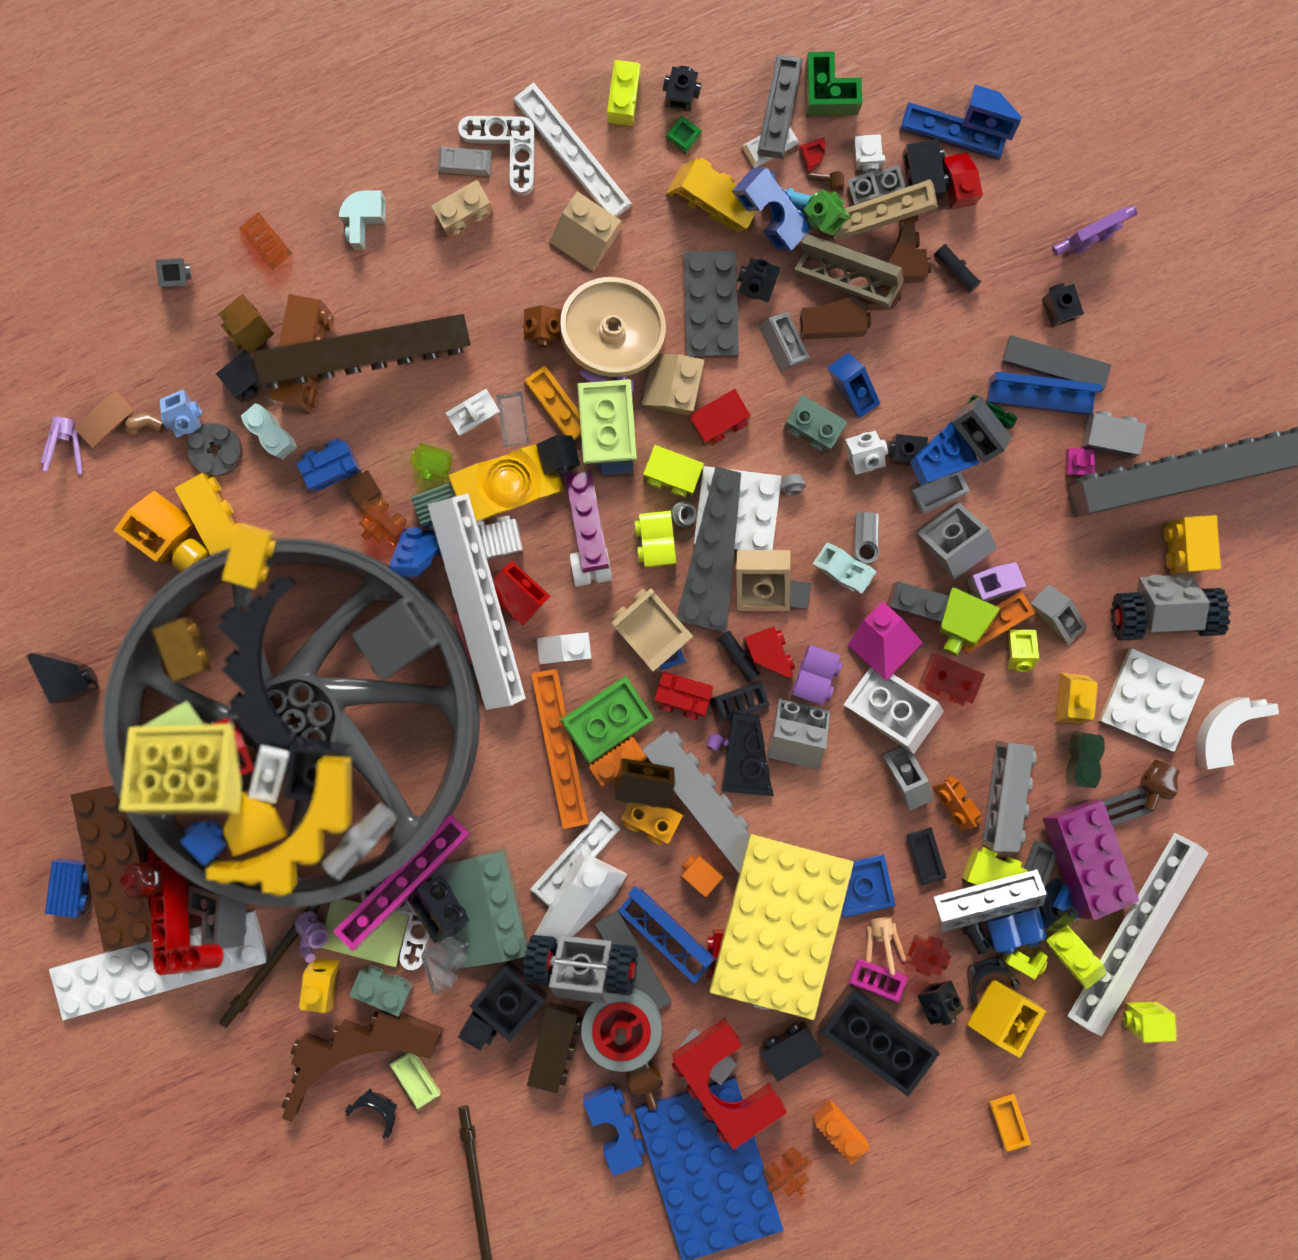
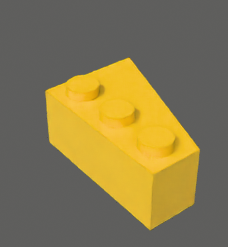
M696 158L679 168L666 192L667 195L672 198L675 193L689 200L687 206L695 209L698 205L710 213V218L736 232H741L748 228L757 211H746L732 193V190L737 185L731 176L725 173H718L712 169L713 166L710 162L702 158Z

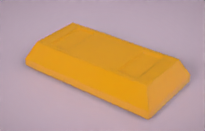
M1015 1094L989 1101L1006 1153L1031 1145Z

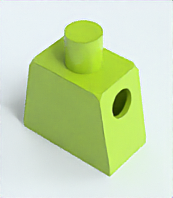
M953 587L940 628V633L948 637L943 650L958 656L963 644L974 648L996 618L1000 608Z

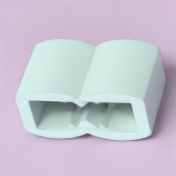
M255 403L241 415L246 428L259 437L261 445L270 454L284 460L297 449L293 437L287 431L280 428L276 417L262 406Z

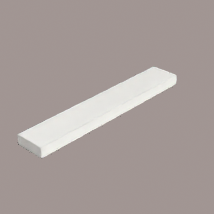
M534 82L513 98L515 104L531 120L533 126L597 205L617 218L632 206L630 200Z

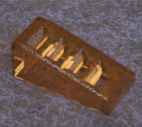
M259 212L238 228L272 270L293 254ZM260 221L262 225L250 234L248 230ZM265 229L268 231L258 241L254 240ZM273 237L274 240L267 244L263 249L260 247L269 238ZM278 244L280 247L268 256L266 253Z

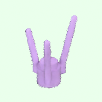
M52 417L49 436L40 461L43 465L42 471L44 473L48 472L56 441L68 442L69 437H72L77 474L82 475L79 433L74 429V420Z

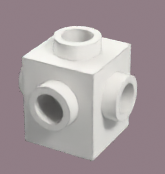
M876 431L845 439L847 458L855 475L886 466L885 455H888V448L885 440H880Z

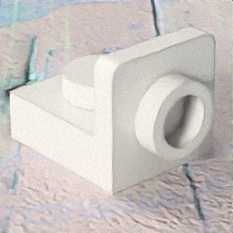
M881 134L855 136L853 144L856 171L863 170L864 173L873 171L874 173L882 169L885 163V155H882Z

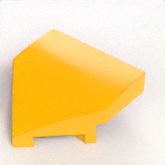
M241 791L239 814H229L223 829L224 836L234 856L286 837L287 831L276 809L272 808L273 803H265L257 799L248 798V794Z

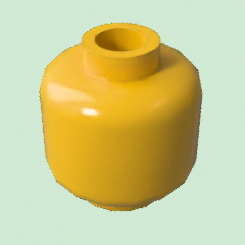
M195 539L178 542L171 552L173 555L172 564L181 572L210 556L207 547Z

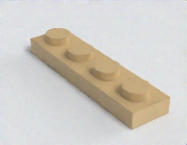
M927 180L845 208L851 217L833 235L835 240L840 241L938 208L933 182Z

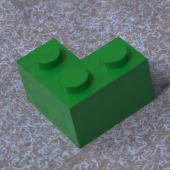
M835 51L808 52L805 62L806 116L859 114L862 106V77L835 78Z

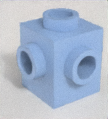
M184 389L160 399L161 420L167 430L171 429L176 437L191 434L201 427L200 416L203 415L201 408L196 401H191Z

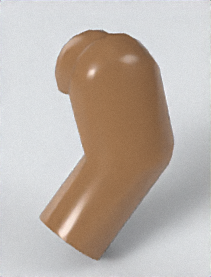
M148 412L131 415L125 420V430L131 435L140 432V428L146 426L160 433L165 429L162 420Z

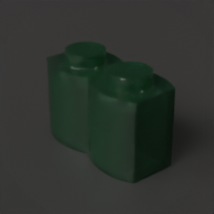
M1075 731L1069 745L1071 759L1066 768L1067 782L1076 786L1096 788L1101 779L1099 761L1103 757L1105 750L1103 735Z

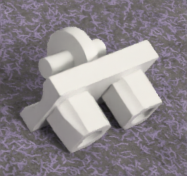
M487 389L449 410L446 412V415L458 435L462 436L501 412Z

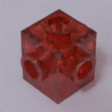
M915 934L906 960L911 965L916 966V971L931 977V974L934 973L940 976L942 970H946L949 965L950 955H948L949 950L943 945V940L931 935L926 939Z

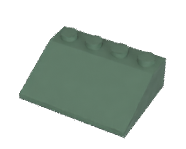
M506 848L443 863L431 875V878L433 880L443 876L470 919L460 932L446 938L454 970L525 957V950L527 951L529 940Z

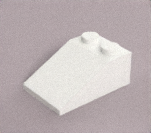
M871 667L844 703L845 707L912 754L916 752L944 712L937 701L897 676L892 675L885 681Z

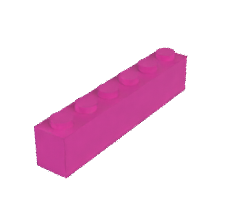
M450 814L440 824L421 850L401 868L389 875L333 932L351 951L357 950L408 899L415 888L422 885L471 834Z

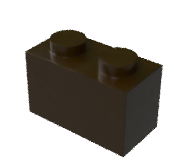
M622 758L615 781V800L668 809L675 786L674 767Z

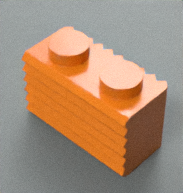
M630 736V739L621 742V745H617L612 751H608V754H604L603 757H599V760H595L594 763L590 764V770L603 788L616 779L622 758L643 761L647 758L634 736Z
M828 1100L813 1114L816 1128H819L823 1136H826L827 1140L833 1144L834 1148H837V1151L841 1153V1156H844L849 1164L855 1163L869 1150L870 1146L866 1138L832 1100Z

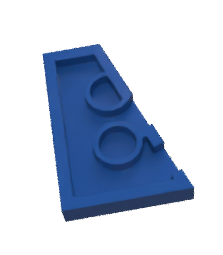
M954 419L910 460L920 486L980 464L976 453L952 424Z
M417 527L403 529L389 564V569L400 576L417 577L432 564V558L435 555H442L435 531L422 530Z

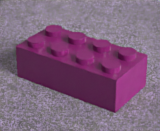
M1085 800L1042 818L1079 918L1094 921L1139 901L1103 800Z

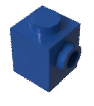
M209 819L200 823L197 820L184 831L187 836L181 841L203 865L212 862L228 846V842L223 834V828L216 821H210Z

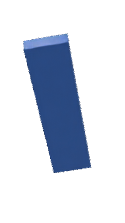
M910 102L907 104L900 126L901 131L931 140L938 139L941 143L997 160L1001 158L1006 142L1005 138L962 126L963 118Z

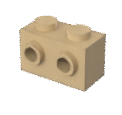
M478 180L431 205L448 237L463 232L469 225L486 219L493 212L491 203Z

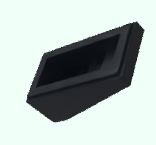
M762 681L711 697L709 700L717 723L731 720L732 712L748 714L770 706ZM751 690L755 691L759 704H754ZM742 693H744L748 704L747 708H745L741 697ZM730 697H734L738 711H734ZM722 700L724 701V704H725V707H726V710H727V713H728V714L725 713V710H724V707H723V704H722Z

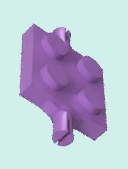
M1134 205L1126 209L1122 208L1077 231L1072 237H1067L1064 241L1052 246L1054 255L1058 256L1064 252L1066 255L1073 252L1079 255L1090 249L1091 245L1097 241L1102 243L1115 235L1114 233L1123 228L1122 224L1124 221L1137 215V209Z

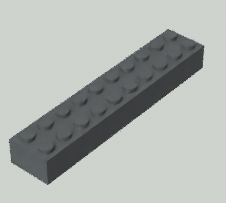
M1298 427L1284 432H1272L1258 438L1242 439L1231 444L1224 443L1205 450L1198 449L1179 456H1167L1153 462L1137 463L1134 466L1127 467L1126 471L1124 467L1111 469L1108 472L1101 473V477H1099L1098 473L1082 476V478L1075 479L1074 485L1067 487L1074 518L1298 467Z

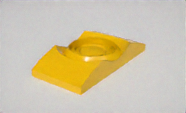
M536 444L520 448L492 460L479 462L448 475L456 497L464 494L469 495L476 523L565 491L560 477H556V474H544Z

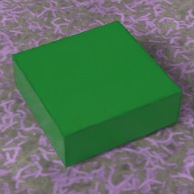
M681 115L667 133L666 140L687 154L702 134V130Z

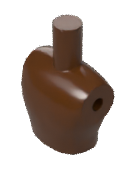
M1159 760L1152 762L1140 781V784L1150 792L1144 808L1154 812L1160 798L1171 800L1176 796L1180 772L1178 769Z
M651 1058L643 1066L635 1070L626 1071V1082L631 1096H644L648 1110L658 1107L653 1091L663 1085L658 1068L654 1065Z

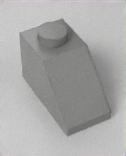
M1048 585L1042 592L1038 593L1031 602L1038 616L1068 645L1087 628L1073 601L1051 585Z
M900 747L883 755L898 791L910 811L934 800L929 780L911 752Z

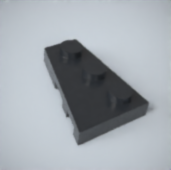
M732 712L721 790L774 797L760 717L755 714Z

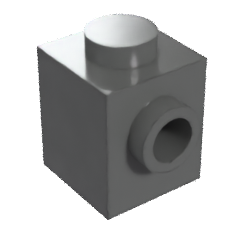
M183 258L156 260L159 287L186 286V280H191L190 264H184Z

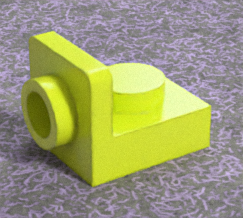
M1010 629L1008 632L1010 658L1007 668L1015 669L1018 672L1033 670L1039 660L1036 630Z
M1038 949L1032 958L1018 950L1014 954L1010 953L1002 956V960L1033 979L1041 975L1047 967L1046 960L1048 956Z

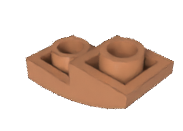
M115 391L95 407L74 429L94 448L114 429L119 428L132 415L134 409Z

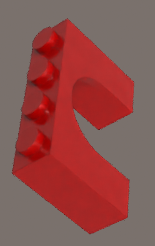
M724 1017L672 1053L674 1062L671 1065L678 1077L684 1076L689 1083L686 1087L693 1099L699 1098L704 1105L701 1109L708 1121L714 1120L719 1128L716 1131L723 1143L729 1142L732 1148L735 1149L787 1114V1111L770 1082L749 1097L737 1102L721 1100L711 1092L708 1087V1078L714 1066L742 1047L740 1038Z

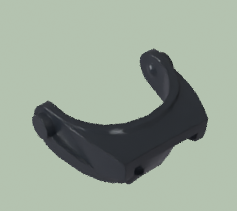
M1053 878L1045 887L1047 895L1044 905L1039 906L1044 927L1052 932L1072 924L1078 915L1076 907L1073 906L1066 908L1059 915L1057 909L1052 907L1062 887V882L1059 878Z
M999 955L968 965L967 975L971 1003L978 1004L976 995L977 985L984 976L991 973L1001 972L1008 975L1014 990L1019 989L1018 979H1014Z
M368 1089L353 1105H348L345 1115L349 1117L354 1109L362 1106L377 1110L383 1116L386 1123V1130L382 1138H389L395 1123L397 1104L393 1103L392 1099Z

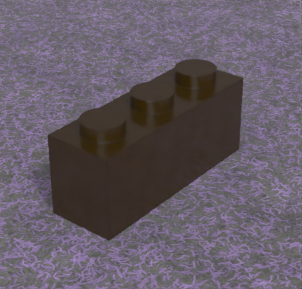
M548 1002L527 1086L557 1094L560 1085L565 1086L569 1070L564 1069L566 1059L572 1060L575 1044L571 1043L572 1035H578L582 1021L581 1018H577L579 1009Z

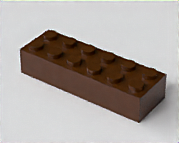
M114 785L71 794L104 952L152 941L147 842L137 831L126 812L120 810L121 802Z

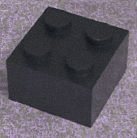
M297 737L290 744L284 798L312 802L317 784L318 762L323 757H351L352 745Z
M506 961L476 995L469 1007L510 1042L545 1002L547 993L536 984L526 983V980H524L525 974L510 961Z

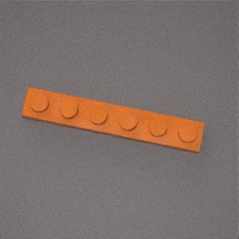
M558 668L532 673L531 676L562 828L567 829L589 824L573 741L560 719L567 715Z

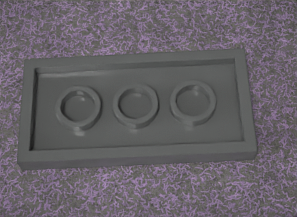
M736 251L684 252L686 356L694 358L738 357Z

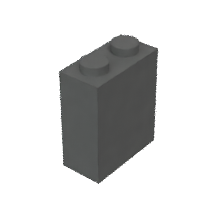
M413 596L400 599L352 634L357 648L365 654L371 664L372 671L381 680L394 676L442 642Z

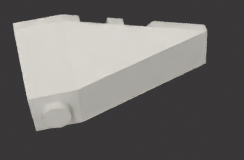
M580 851L534 935L555 937L557 944L560 935L573 937L615 897L627 874Z

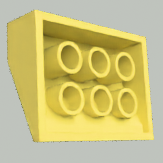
M233 725L129 727L120 810L138 815L239 814L241 780Z

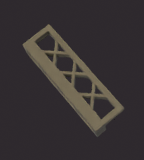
M809 234L805 235L801 242L804 253L794 269L796 274L890 308L904 282L902 267ZM809 258L817 260L821 264V267L813 270L804 268ZM839 268L843 270L844 275L834 279L828 276L827 271ZM860 276L867 279L868 284L861 287L853 286L850 281ZM886 285L891 287V290L887 297L876 294L874 288Z

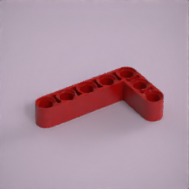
M150 847L148 851L149 873H152V876H149V882H152V885H150L153 966L155 972L158 975H170L219 968L224 960L223 949L219 944L190 946L187 878L171 867ZM153 871L158 872L161 876L160 884L154 886L155 875Z

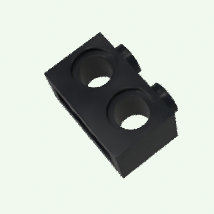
M443 876L417 886L407 899L434 944L460 932L470 920L466 910L459 904L451 886L446 883Z

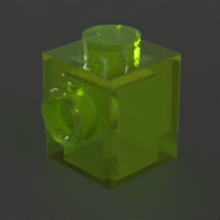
M419 443L418 449L414 448L410 463L413 464L412 468L419 472L418 476L433 481L435 476L447 480L453 454L448 450Z

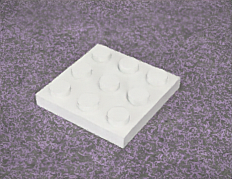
M703 466L694 545L698 536L715 467ZM733 470L741 472L734 550H773L782 476Z
M1130 648L1124 658L1099 721L1166 750L1175 752L1205 679Z

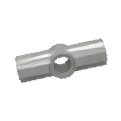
M379 803L360 824L357 823L342 838V843L322 863L325 870L332 877L340 880L359 859L362 860L378 843L377 840L395 823L397 817L388 807Z

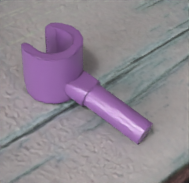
M712 734L706 744L719 751L722 745L727 747L728 740L718 734Z

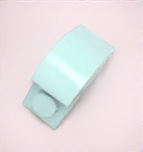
M381 190L355 192L346 198L340 208L339 218L344 225H349L345 227L346 241L350 243L354 250H365V224H386V198Z
M828 542L813 562V565L828 577L853 592L855 590L861 594L876 574L872 567L855 560L843 549Z

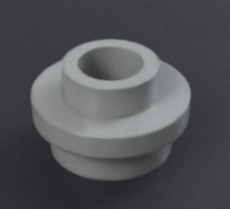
M792 474L781 479L780 491L786 492V495H798L806 488V482L802 479V475Z
M687 501L676 503L671 511L672 521L678 527H689L697 517L695 507ZM682 510L684 511V517H683V519L681 518V511H682Z

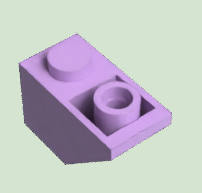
M1017 562L996 566L972 575L967 580L972 596L985 602L1026 587Z

